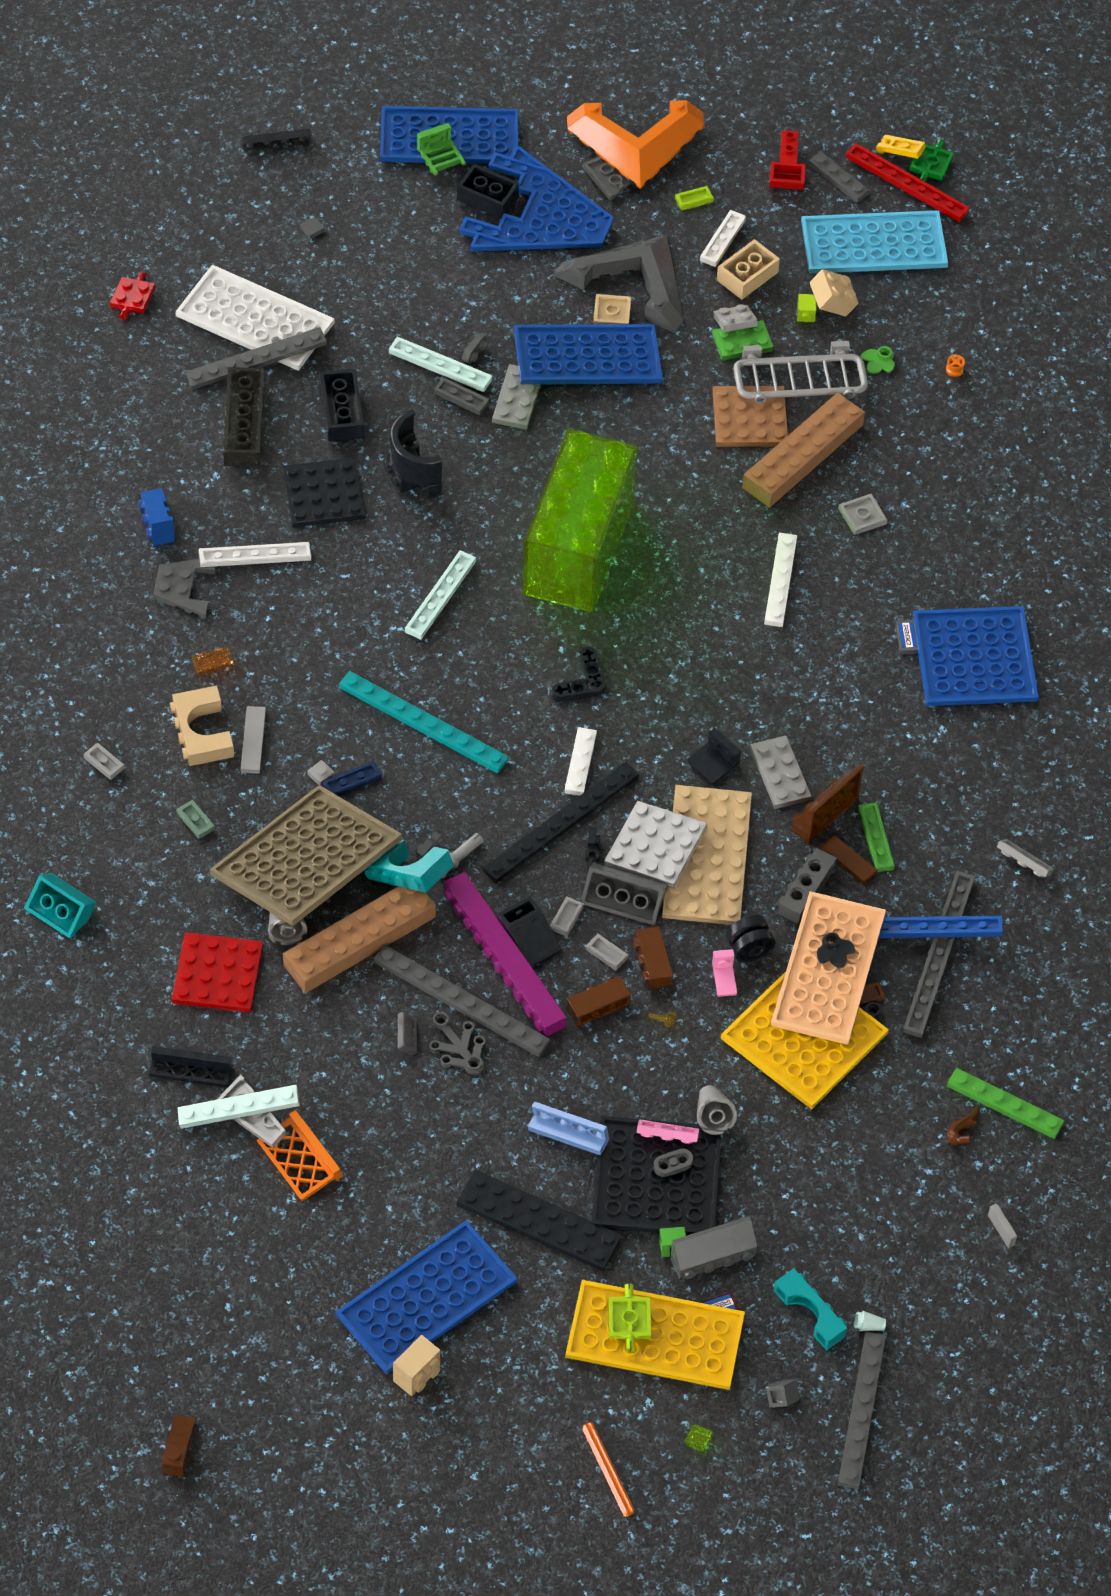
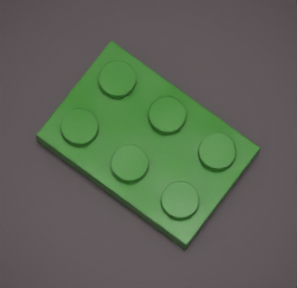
M757 321L758 326L728 332H723L721 328L712 330L721 360L742 357L743 346L761 345L762 353L772 352L773 344L764 321Z

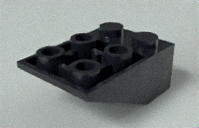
M531 896L497 913V919L531 967L562 951L544 914Z

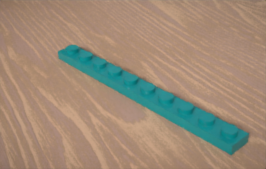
M351 671L339 683L340 689L496 773H499L508 761L507 755Z

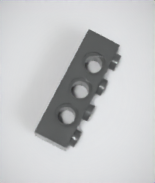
M818 848L812 854L809 853L805 860V866L799 868L795 881L789 883L786 895L780 897L777 903L779 906L778 914L799 924L809 892L819 893L835 869L837 858Z

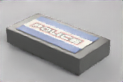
M897 620L895 627L900 655L918 654L914 620Z

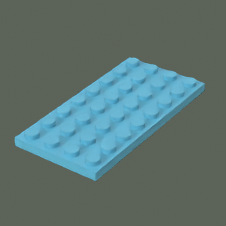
M939 210L802 216L801 218L809 274L819 273L822 269L837 273L948 268V258Z

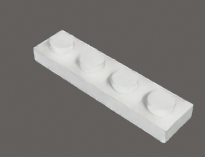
M730 210L701 254L700 261L716 267L744 224L746 216Z
M578 727L565 785L566 794L580 796L585 791L597 730Z

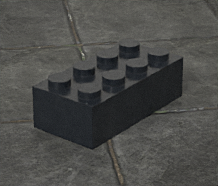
M356 369L320 372V389L328 442L364 438V420Z

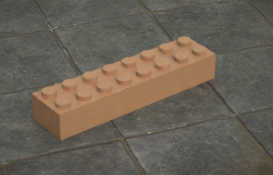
M837 392L744 474L742 488L770 508L863 426L865 411Z
M398 886L284 952L283 966L306 994L381 950L384 945L388 946L436 917V905L425 892Z

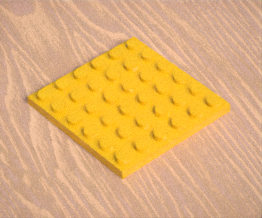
M784 973L721 1034V1039L812 1110L888 1034L889 1029L860 1007L858 1008L848 1045L771 1026L772 1017L785 977Z

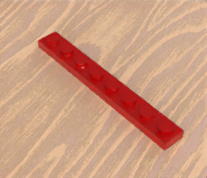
M857 143L846 153L847 159L958 222L969 212L970 207Z

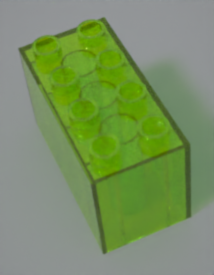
M567 428L524 540L522 594L594 612L634 503L638 446Z

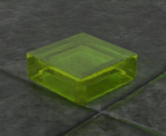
M693 1423L685 1444L704 1452L713 1432Z

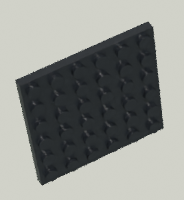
M601 1116L600 1124L607 1126L609 1141L602 1154L597 1155L592 1224L608 1229L660 1233L662 1228L685 1227L686 1235L715 1227L721 1134H709L699 1124L646 1120L699 1129L697 1142L688 1144L681 1142L679 1139L663 1140L660 1136H641V1133H637L639 1120L644 1119ZM678 1149H687L692 1153L693 1163L688 1170L667 1177H661L655 1173L654 1161L658 1156Z

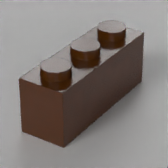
M659 926L636 930L633 946L639 952L637 959L639 966H643L642 977L644 983L648 984L649 990L672 986L673 973Z
M620 976L609 978L600 985H594L586 991L572 994L567 998L566 1009L576 1026L579 1027L630 1005L631 994Z

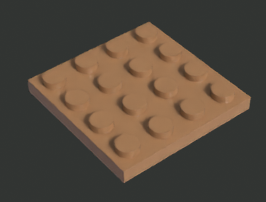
M713 386L716 447H776L788 436L785 397L766 398L763 404H757L755 399H746L740 396L736 386ZM744 386V390L747 392H757L756 386ZM760 386L761 391H775L774 386ZM778 386V391L784 390V386Z

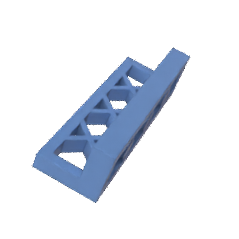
M534 1102L532 1105L534 1116L528 1125L529 1131L598 1155L602 1154L609 1141L607 1126Z

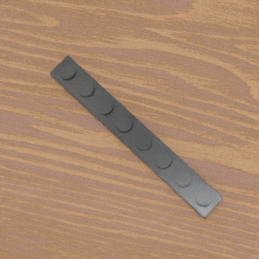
M321 327L187 371L185 374L191 390L325 346L327 342Z
M865 1332L838 1486L859 1490L886 1335Z

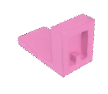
M733 949L713 952L712 966L718 997L737 995L733 970Z

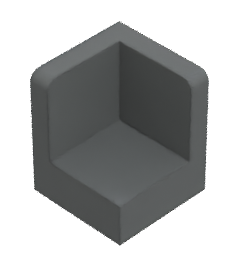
M796 1379L777 1381L766 1387L770 1408L789 1406L800 1400Z

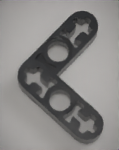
M584 647L580 651V663L585 679L555 684L552 687L553 700L565 702L599 696L604 693L605 680L597 652L594 648ZM586 654H589L591 657V662H588ZM590 668H594L598 672L595 674H590L587 670ZM595 680H597L596 682L599 688H596V686H594ZM579 686L583 688V691L575 692L573 688Z

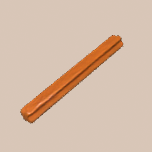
M591 1422L585 1424L583 1432L625 1517L633 1515L635 1509L594 1424Z

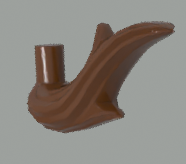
M978 1106L961 1120H953L947 1131V1140L951 1145L970 1144V1136L960 1135L967 1128L977 1125L975 1120L979 1113Z

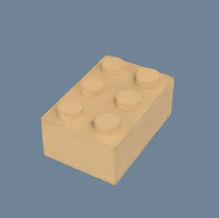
M754 239L718 266L717 281L742 300L778 273L780 258Z

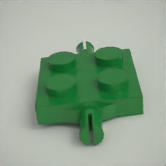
M938 139L936 146L925 144L926 148L919 158H914L910 171L921 174L920 180L926 182L928 177L942 181L954 153L942 148L945 144L943 139L942 141Z

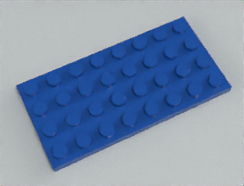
M382 106L380 162L426 163L422 159L421 153L417 151V133L449 123L451 126V140L466 164H489L494 152L511 157L515 146L518 145V109Z
M655 324L514 325L520 384L662 383L663 377Z
M466 1220L338 1309L335 1313L337 1318L387 1375L393 1371V1362L421 1335L431 1343L517 1283L518 1278Z

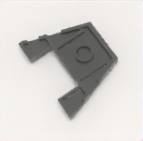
M200 559L159 565L153 598L173 607H181L185 609V612L190 614L193 612L198 614L200 618L206 619L209 606L208 601L190 599L195 573L215 574L216 566L201 567Z

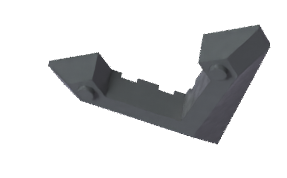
M667 235L562 262L554 272L555 277L584 290L590 281L594 278H599V275L623 274V271L627 270L641 271L648 294L651 297L645 305L644 319L673 333H676L684 322Z

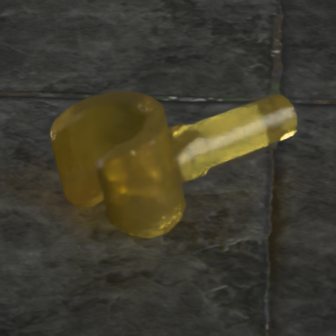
M668 1012L666 1016L653 1013L648 1015V1018L664 1021L667 1027H672L675 1023L672 1020H675L677 1017L674 1012Z

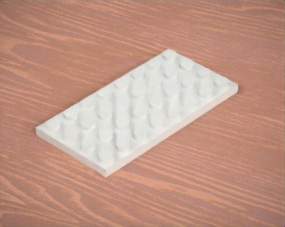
M214 265L208 269L176 310L177 317L251 350L321 327L325 336L334 324V318ZM315 349L278 362L299 371Z

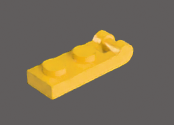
M884 135L881 143H878L876 146V151L880 154L887 152L919 158L926 146L925 142Z

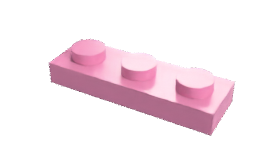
M639 1120L637 1133H641V1136L653 1137L654 1135L660 1136L663 1140L679 1139L683 1143L691 1144L697 1142L699 1129Z

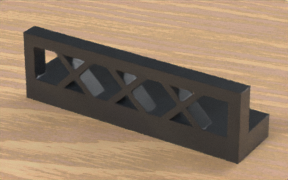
M157 1046L152 1047L149 1077L228 1088L232 1072V1057ZM156 1063L164 1064L167 1067L162 1072L154 1071ZM184 1067L187 1072L180 1075L176 1074L174 1069ZM200 1069L204 1070L207 1074L203 1077H196L194 1072ZM218 1072L226 1073L225 1081L216 1080L213 1075Z

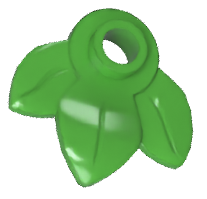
M882 346L878 350H866L860 356L868 362L867 371L871 374H877L882 370L890 373L894 369L893 352L887 346Z

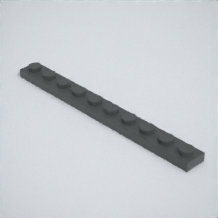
M956 871L941 917L963 916L974 883V875ZM934 937L903 1028V1033L922 1038L955 937Z
M386 945L374 957L375 964L537 1057H540L550 1043V1039Z

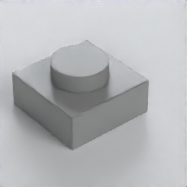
M322 760L307 770L308 776L320 786H322L323 781L335 776L334 771Z

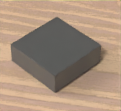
M315 217L300 224V228L310 239L325 232L324 226Z

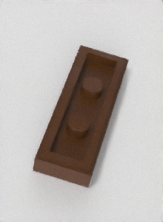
M836 835L829 839L821 848L822 851L836 857V862L863 885L877 874L875 867Z

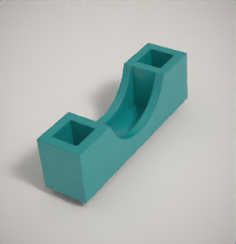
M793 1268L775 1281L773 1291L786 1306L793 1304L803 1305L815 1314L817 1324L815 1325L813 1336L826 1351L846 1337L847 1325L841 1317L838 1318L831 1305L827 1302L825 1303L820 1298V1294L815 1288L810 1287L802 1273H798Z

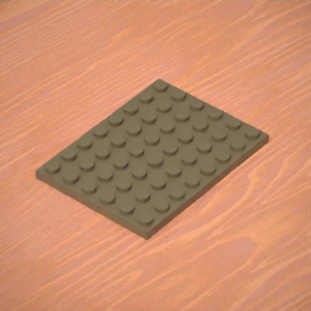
M318 785L210 869V875L294 926L403 839L402 834Z

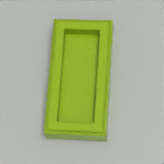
M708 186L675 194V200L681 211L712 203L714 200Z

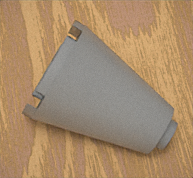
M270 912L268 935L272 942L276 943L275 941L281 942V945H289L303 939L302 935L307 933V925L304 919L292 926Z
M708 1085L703 1087L699 1092L698 1124L709 1134H722L728 1128L731 1129L737 1120V1111L734 1104L715 1086Z

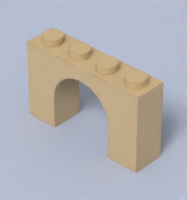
M217 686L172 694L173 702L170 703L172 714H176L174 723L176 729H180L178 738L180 744H184L182 753L184 760L188 759L189 766L234 757V746L229 731L212 735H200L189 727L190 723L199 716L222 711Z

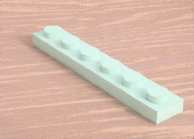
M397 337L389 348V353L482 392H485L492 381V375L400 337Z
M461 550L458 552L405 627V633L420 640L423 638L475 564L476 557Z
M297 1085L178 1107L179 1125L182 1129L300 1106Z

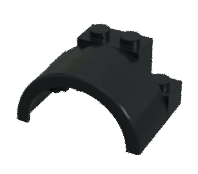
M411 409L399 416L392 426L390 435L391 454L386 455L385 470L388 474H391L393 485L398 487L401 493L420 487L421 492L425 493L428 499L442 495V460L439 456L419 457L420 446L419 444H414V441H417L414 433L415 412Z

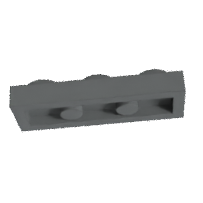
M444 377L434 388V394L478 415H481L489 404L488 398Z

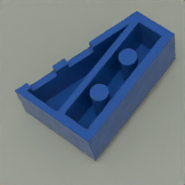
M162 488L140 492L141 500H138L140 511H144V514H142L143 523L148 525L146 529L148 540H152L153 546L175 542L173 518L169 515L170 509L167 507V501Z

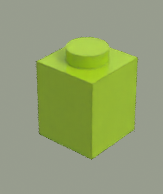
M799 294L797 322H815V296L813 294Z

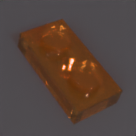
M228 647L191 656L197 675L233 666V660Z

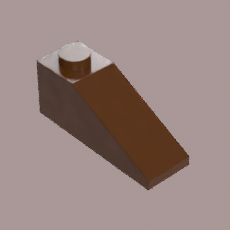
M175 1414L163 1455V1474L184 1477L196 1417Z

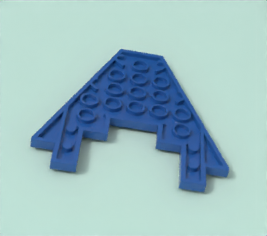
M516 145L511 157L494 152L489 163V169L519 178V193L530 196L521 217L518 218L504 213L499 225L496 226L465 216L459 229L460 234L474 238L470 245V251L595 248L603 246L614 217L520 146Z

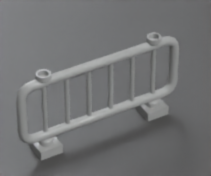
M849 341L831 342L830 355L761 358V345L743 346L742 359L737 361L733 368L739 395L746 399H755L757 404H763L766 398L835 395L837 392L843 394L846 399H852L855 394L862 393L867 389L868 380L862 358L856 354H849ZM844 361H854L857 363L861 381L860 386L849 387ZM823 362L828 388L814 389L809 363ZM826 362H841L846 387L831 388ZM805 363L810 389L796 390L791 364ZM775 364H788L793 390L778 391L774 370ZM756 365H770L775 391L760 390ZM741 367H753L757 392H747L744 390Z

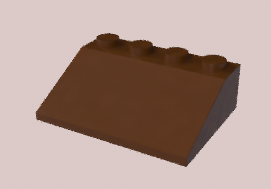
M860 764L843 774L840 778L834 779L827 790H822L815 801L809 802L803 812L797 813L793 817L791 831L807 844H810L859 798L864 766Z

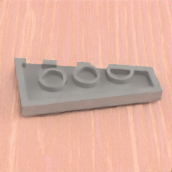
M240 1075L217 1100L255 1092L247 1084L243 1076ZM270 1112L233 1119L272 1148L286 1135L285 1129Z

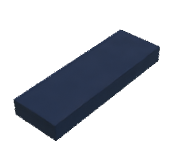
M372 761L322 782V786L335 795L341 796L381 780L382 774L375 762Z

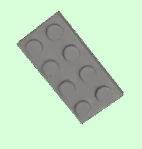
M509 364L492 417V423L527 430L541 384H520L519 368L516 365Z
M787 736L750 744L751 753L774 809L811 800L810 791Z

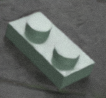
M193 800L177 809L179 817L198 839L215 830L214 824Z

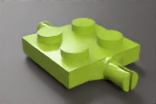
M625 1284L624 1296L609 1297L608 1300L609 1339L626 1340L627 1352H630V1344L631 1352L635 1351V1340L651 1339L650 1297L633 1295V1284H630V1291L629 1284Z

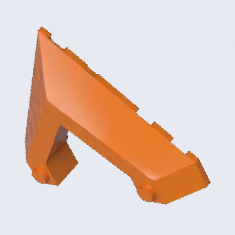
M687 100L670 101L669 114L638 138L603 116L601 103H584L567 116V127L571 134L577 135L582 143L587 147H592L598 156L613 168L618 169L628 180H633L636 186L641 189L645 186V182L648 179H652L660 171V168L664 167L680 151L681 147L694 137L698 130L701 131L704 128V114Z

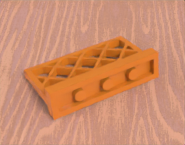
M294 1110L289 1114L290 1117L280 1123L283 1128L291 1125L293 1128L292 1136H284L282 1138L283 1140H291L289 1149L279 1148L280 1142L275 1148L266 1147L261 1139H257V1142L303 1202L334 1179L336 1181L341 1179L343 1175L338 1165L298 1112ZM294 1141L304 1143L303 1151L293 1150ZM278 1153L288 1154L286 1163L276 1160ZM292 1154L302 1155L300 1164L290 1163ZM305 1156L315 1157L314 1166L304 1165ZM289 1167L299 1168L297 1178L287 1175ZM303 1169L313 1170L311 1179L301 1178ZM317 1171H325L328 1175L323 1180H315ZM300 1182L310 1183L309 1190L302 1194L299 1191Z

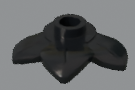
M828 933L823 937L822 945L817 950V959L820 964L830 961L835 967L844 968L847 963V954H853L856 950L849 940L841 939L836 933Z

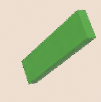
M877 802L858 805V812L873 866L877 869V872L894 870L895 866Z

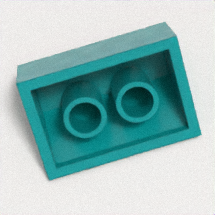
M53 873L39 875L24 909L66 937L72 938L89 920L97 902Z

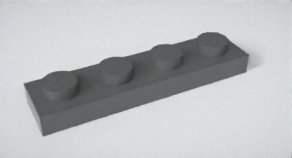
M821 151L809 159L808 165L856 203L869 195L867 187Z

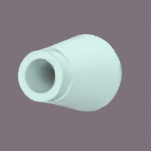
M865 1311L856 1313L854 1328L859 1329V1331L885 1330L886 1319Z

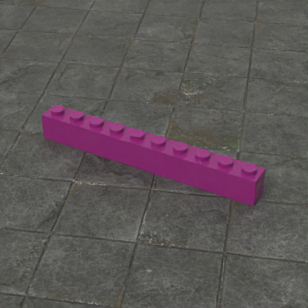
M463 872L445 881L443 890L447 901L452 902L456 914L461 915L465 927L472 931L476 943L481 944L485 956L493 961L496 972L502 974L505 985L508 988L511 987L516 1001L522 1003L526 1015L533 1019L537 1031L542 1032L547 1037L565 1028L566 1016L467 874Z

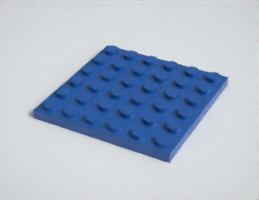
M1024 606L913 611L926 706L1038 702L1039 696Z

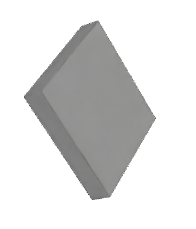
M872 494L839 504L838 507L854 535L886 525L888 521Z

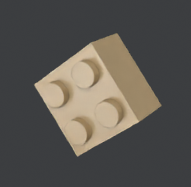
M822 269L810 282L818 307L821 310L846 317L858 304L851 280L846 275Z
M421 1335L393 1362V1381L410 1396H413L416 1392H421L426 1386V1382L430 1378L436 1377L440 1372V1349Z

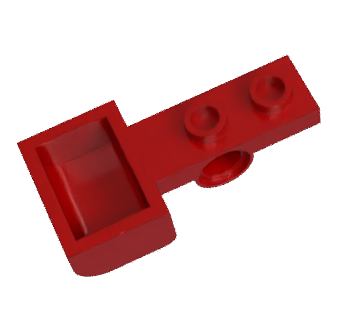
M782 130L779 162L771 161L769 188L804 190L805 164H797L799 132Z

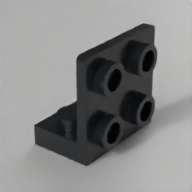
M714 727L709 731L708 743L687 758V763L711 784H715L740 764L741 750Z

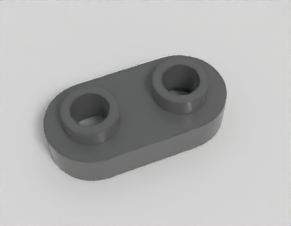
M478 333L465 349L462 361L471 364L477 360L478 354L488 344L485 335Z
M678 1149L658 1156L654 1161V1171L658 1176L667 1177L688 1170L692 1166L693 1155L687 1149Z

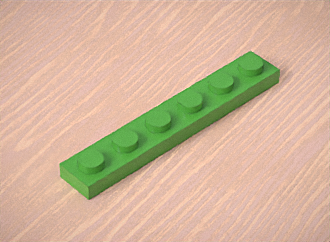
M958 1068L955 1069L947 1083V1087L1053 1139L1056 1138L1063 1126V1119Z

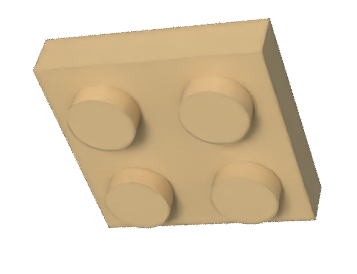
M596 294L593 324H629L631 297Z

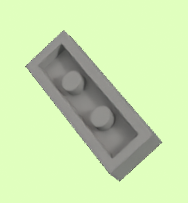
M1008 839L1000 840L997 846L1001 849L1003 855L1007 857L1012 856L1017 859L1019 865L1026 868L1028 866L1034 870L1033 873L1041 878L1043 876H1051L1054 868Z

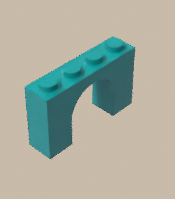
M401 840L364 871L367 879L426 893L454 864L449 850L433 847L419 861L410 865L400 866L410 856L405 840Z

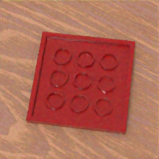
M185 932L172 1003L251 1013L263 941Z

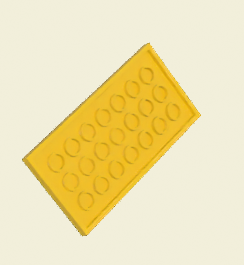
M582 1280L565 1358L730 1390L745 1314L744 1311L633 1290V1295L650 1297L651 1339L635 1340V1351L631 1352L630 1344V1352H627L626 1340L609 1339L608 1300L609 1297L624 1296L625 1288Z

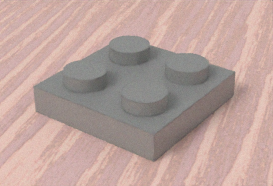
M741 304L736 307L720 308L713 311L714 318L723 332L758 326L757 319L748 305Z

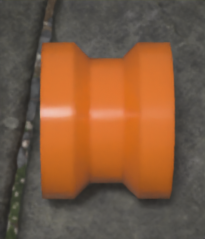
M957 354L949 356L946 373L951 377L961 376L964 371V358Z

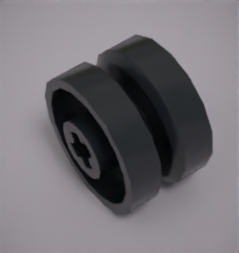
M760 915L744 917L732 924L726 931V938L731 947H733L734 955L739 962L746 963L759 960L769 954L776 944L765 918Z

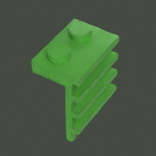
M449 123L417 133V151L421 153L422 159L426 161V165L429 166L430 172L434 176L438 175L437 171L458 164L466 165V162L451 140V126Z

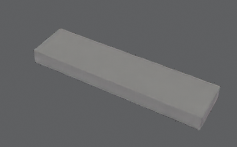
M247 706L241 773L260 774L266 707Z

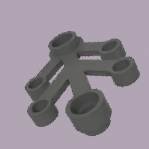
M437 1012L433 1016V1025L435 1028L442 1030L452 1044L432 1040L429 1044L430 1052L434 1054L440 1051L460 1054L464 1058H452L448 1054L442 1055L440 1064L443 1068H449L452 1065L463 1067L467 1073L472 1075L481 1073L484 1069V1062L480 1055L482 1048L485 1047V1038L481 1035L474 1038V1050L471 1055L467 1049L470 1036L474 1032V1023L471 1021L463 1023V1034L460 1041L448 1025V1015L445 1012ZM443 1060H449L450 1062L444 1063Z

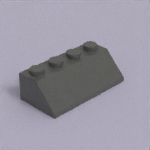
M593 863L589 867L581 903L589 907L655 925L664 902L668 884Z
M750 1216L673 1240L670 1259L679 1280L684 1278L691 1279L697 1274L703 1272L710 1273L716 1268L722 1266L729 1267L735 1262L741 1260L748 1261L756 1256L757 1243Z

